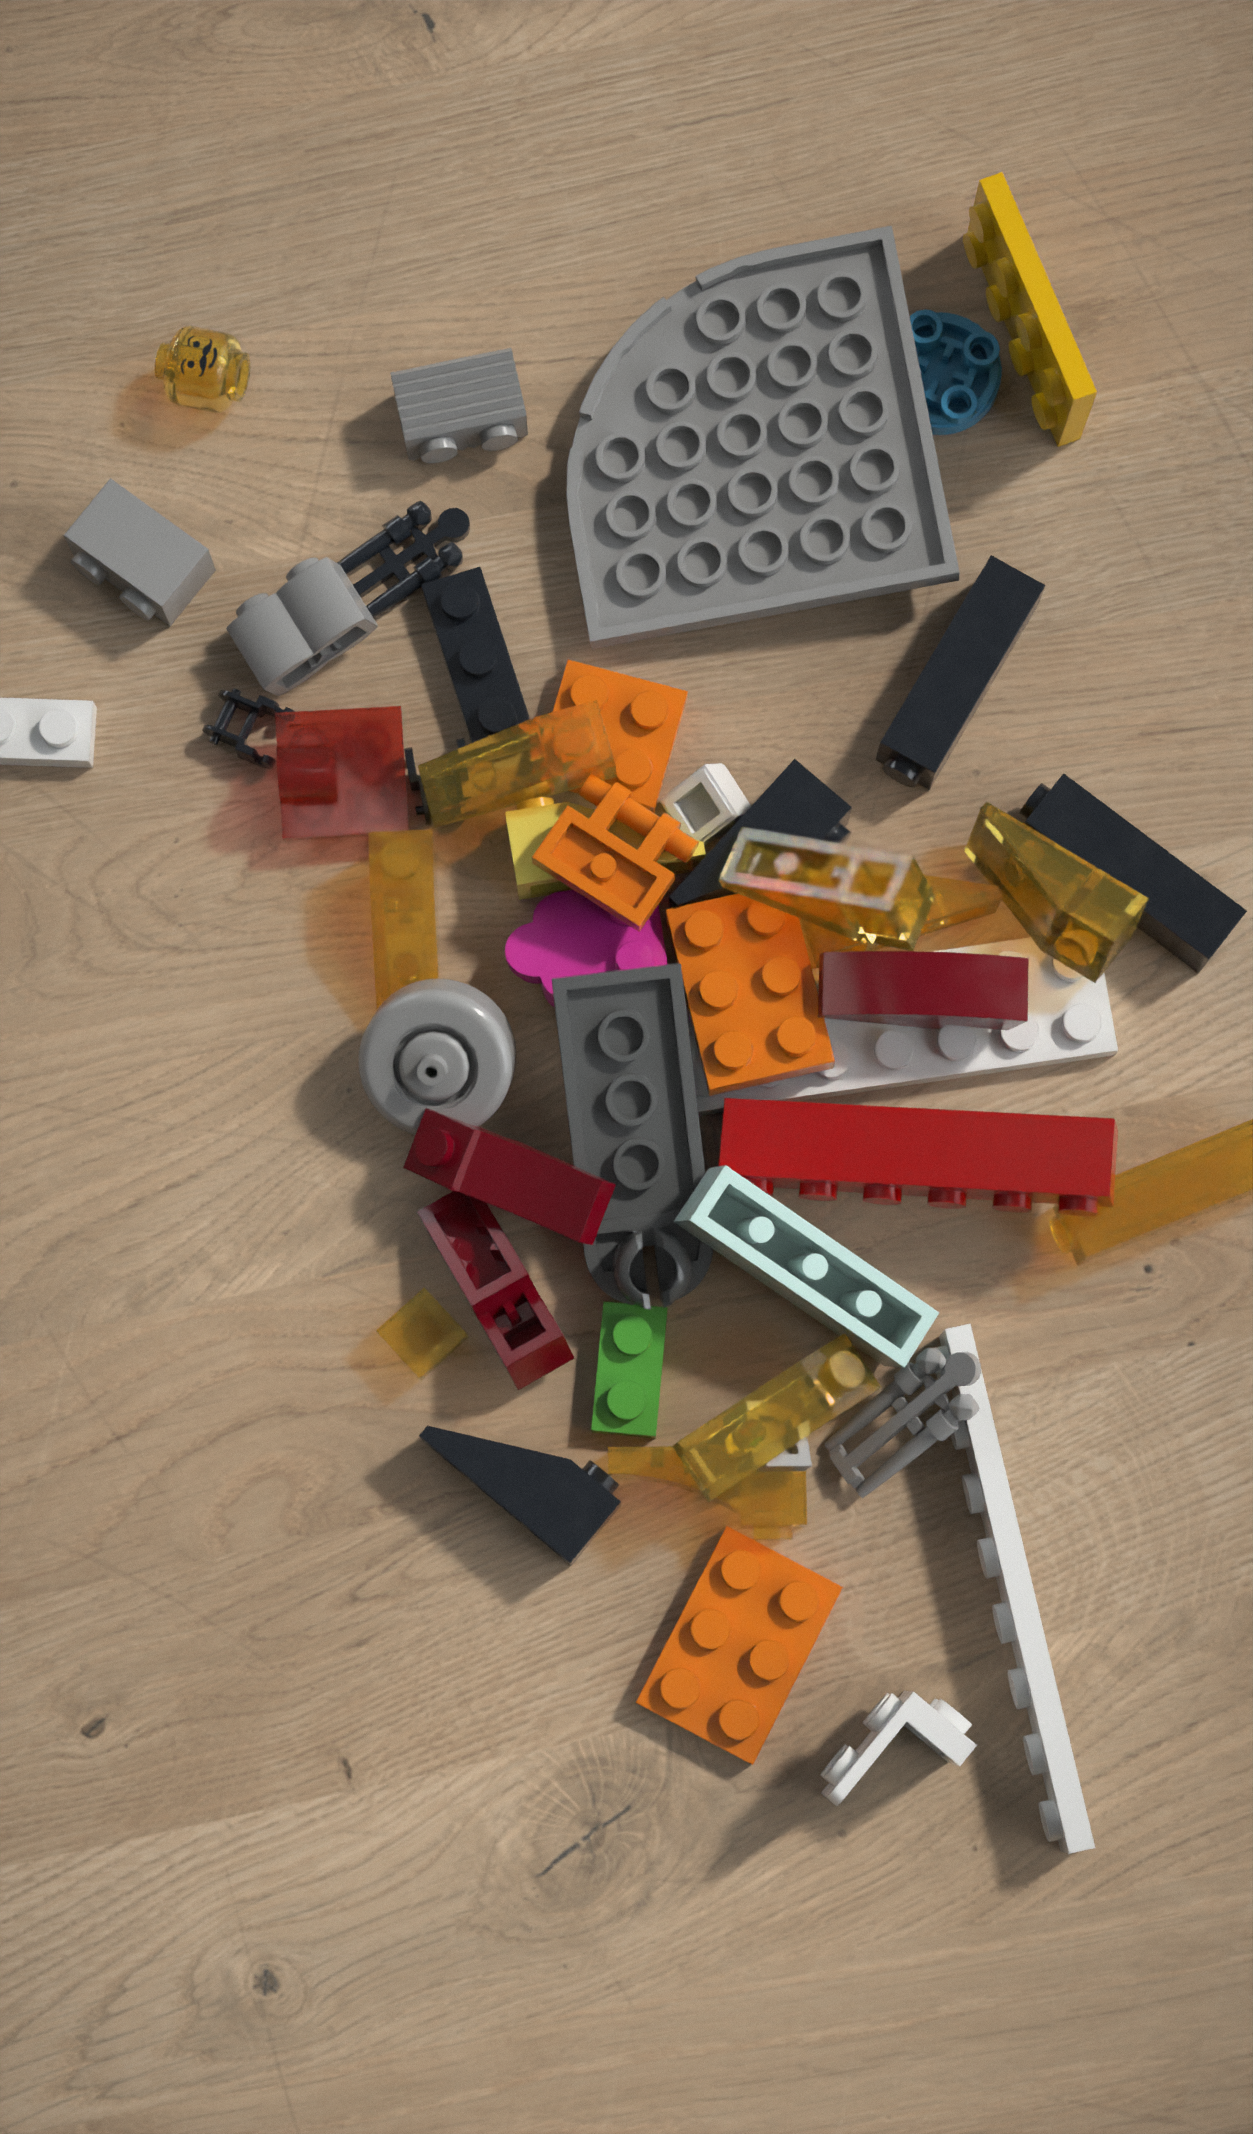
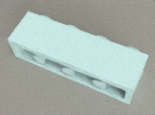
M726 1165L712 1167L707 1170L674 1220V1223L883 1366L905 1368L939 1314L934 1308Z

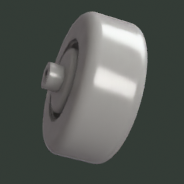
M449 979L422 980L399 989L389 996L377 1009L363 1034L360 1044L358 1062L360 1078L365 1093L375 1109L391 1124L408 1133L416 1135L426 1108L479 1127L498 1110L508 1092L516 1067V1042L506 1016L496 1003L483 992L468 984Z

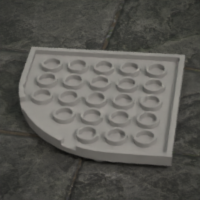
M892 226L772 248L744 255L712 267L695 276L696 281L684 287L666 300L662 297L628 328L613 346L595 374L579 411L580 419L574 435L572 448L569 451L566 492L569 524L592 649L959 581L960 572Z

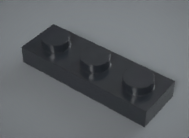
M481 567L421 584L425 602L477 762L537 744L536 735Z

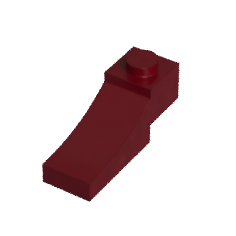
M426 1108L403 1166L404 1169L445 1188L471 1196L546 1227L579 1243L593 1245L616 1186L614 1183L522 1142L502 1137L480 1126L477 1127L429 1108Z
M452 1191L417 1211L423 1225L517 1390L524 1388L575 1359L563 1333L486 1202L457 1191Z

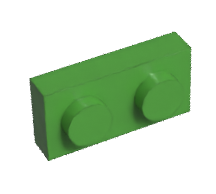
M603 1301L591 1426L592 1433L656 1439L668 1307L650 1306L651 1309H644L636 1304L630 1305Z

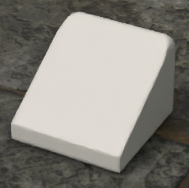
M722 763L704 764L659 799L667 814L681 823L680 830L695 840L704 842V846L727 833L751 807L729 770Z

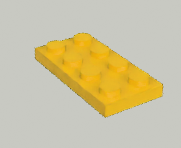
M1000 172L979 180L974 205L969 208L970 222L967 233L963 234V244L971 266L974 269L981 267L989 287H986V299L993 318L996 322H1005L1012 338L1009 341V353L1014 368L1020 376L1027 374L1035 392L1032 395V407L1037 422L1043 430H1051L1057 446L1060 447L1081 439L1097 390L1004 174Z

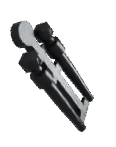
M418 501L408 507L405 516L401 518L397 515L383 524L382 531L337 562L347 574L378 553L385 561L383 565L353 584L361 598L394 575L399 580L398 583L366 605L373 618L422 587L421 584L442 578L441 572L445 569L451 571L462 564L463 553L453 542L464 540L470 531V520L463 510L459 508L444 510L439 516L438 527L425 535L419 529L432 521V513L426 503ZM412 533L415 543L396 555L390 548V545L394 544L397 546L409 538ZM445 540L450 541V543L439 549L437 555L435 547ZM423 555H426L427 558L414 566V572L410 574L406 567Z

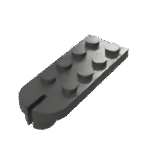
M681 963L551 978L573 1165L616 1184L593 1245L583 1243L588 1270L596 1284L612 1298L626 1304H636L644 1309H651L642 1248L654 1245L660 1300L665 1308L689 1294L700 1284L710 1267L713 1256V1249L674 1223V1220L705 1175Z

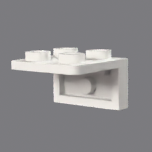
M903 1691L898 1698L893 1693H886L862 1723L871 1730L868 1736L856 1750L845 1744L820 1774L829 1782L821 1794L835 1806H838L903 1726L907 1727L945 1761L961 1766L977 1746L964 1735L972 1724L942 1699L938 1700L935 1698L929 1705L913 1691Z

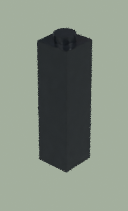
M992 555L989 557L880 742L876 761L884 764L882 769L890 778L907 787H915L916 784H919L928 790L931 789L1035 612L1046 586L1045 584Z
M1064 773L1051 789L1041 783L1019 812L1027 819L1018 836L1019 839L1198 974L1247 912L1246 909Z

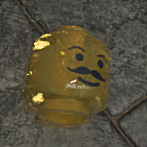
M190 325L179 329L173 336L170 344L163 342L160 345L155 359L156 379L163 380L166 396L172 403L197 410L221 413L228 409L233 401L240 402L246 393L250 378V357L248 353L242 352L240 342L232 334Z

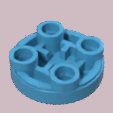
M927 309L916 311L910 315V321L932 434L949 435L964 431L978 423L989 412L996 400L1002 377L999 343L994 335L963 316L952 313H936Z

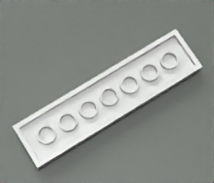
M1092 928L932 951L1029 958L1028 1021L1012 1029L997 1030L946 1025L940 1029L824 1018L835 1059L833 1069L712 1096L708 1094L686 1003L698 1115L722 1113L724 1111L725 1098L798 1102L1114 1056L1118 1051L1097 930ZM819 968L812 969L819 995Z

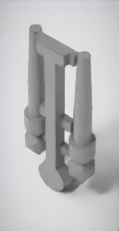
M938 1348L924 1349L917 1356V1363L909 1362L905 1368L899 1370L894 1375L895 1380L870 1400L825 1442V1446L831 1454L830 1459L847 1484H851L860 1497L864 1498L915 1460L937 1440L944 1441L959 1428V1421L970 1420L977 1414L980 1408L972 1395L958 1394L951 1402H949L946 1395L954 1386H970L979 1379L981 1364L974 1354L956 1352L946 1360ZM943 1368L945 1370V1374L938 1380H934L929 1375L937 1374ZM924 1384L926 1390L908 1403L904 1395L913 1394ZM936 1403L942 1409L926 1421L927 1427H925L918 1416ZM893 1406L897 1414L848 1454L842 1444L880 1416L889 1407ZM907 1426L912 1435L916 1436L865 1480L857 1467Z

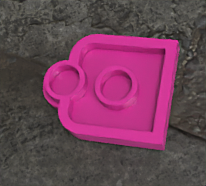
M574 890L552 893L542 899L536 906L533 922L524 924L511 933L505 945L506 962L510 970L522 980L528 983L541 984L545 999L555 1008L551 978L667 964L659 905L655 908L641 931L638 932Z

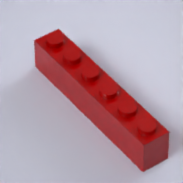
M725 1098L719 1166H728L771 1197L773 1196L774 1188L799 1189L798 1197L814 1201L837 1200L838 1191L863 1193L862 1200L864 1202L880 1205L901 1204L902 1195L928 1197L927 1205L947 1209L966 1208L967 1199L993 1200L992 1208L1004 1212H1031L1032 1203L1058 1204V1213L1064 1215L1096 1216L1098 1214V1207H1113L1118 1128L1115 1118Z

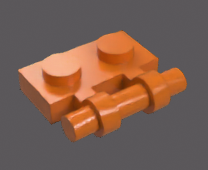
M591 774L581 787L579 796L594 804L597 808L588 819L567 805L532 856V863L640 932L675 880V874L657 863V860L667 851L679 860L687 863L697 849L699 842L681 831V823L666 813L659 817L631 799L633 792L618 782L611 786ZM617 820L645 837L638 850L609 832V829Z

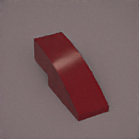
M924 951L823 952L819 956L818 1018L940 1029L946 1025L1009 1030L1028 1021L1029 958Z

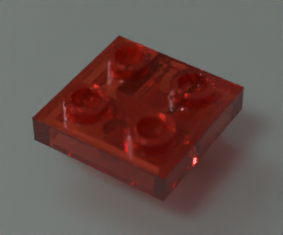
M401 706L275 713L277 777L283 841L409 834Z

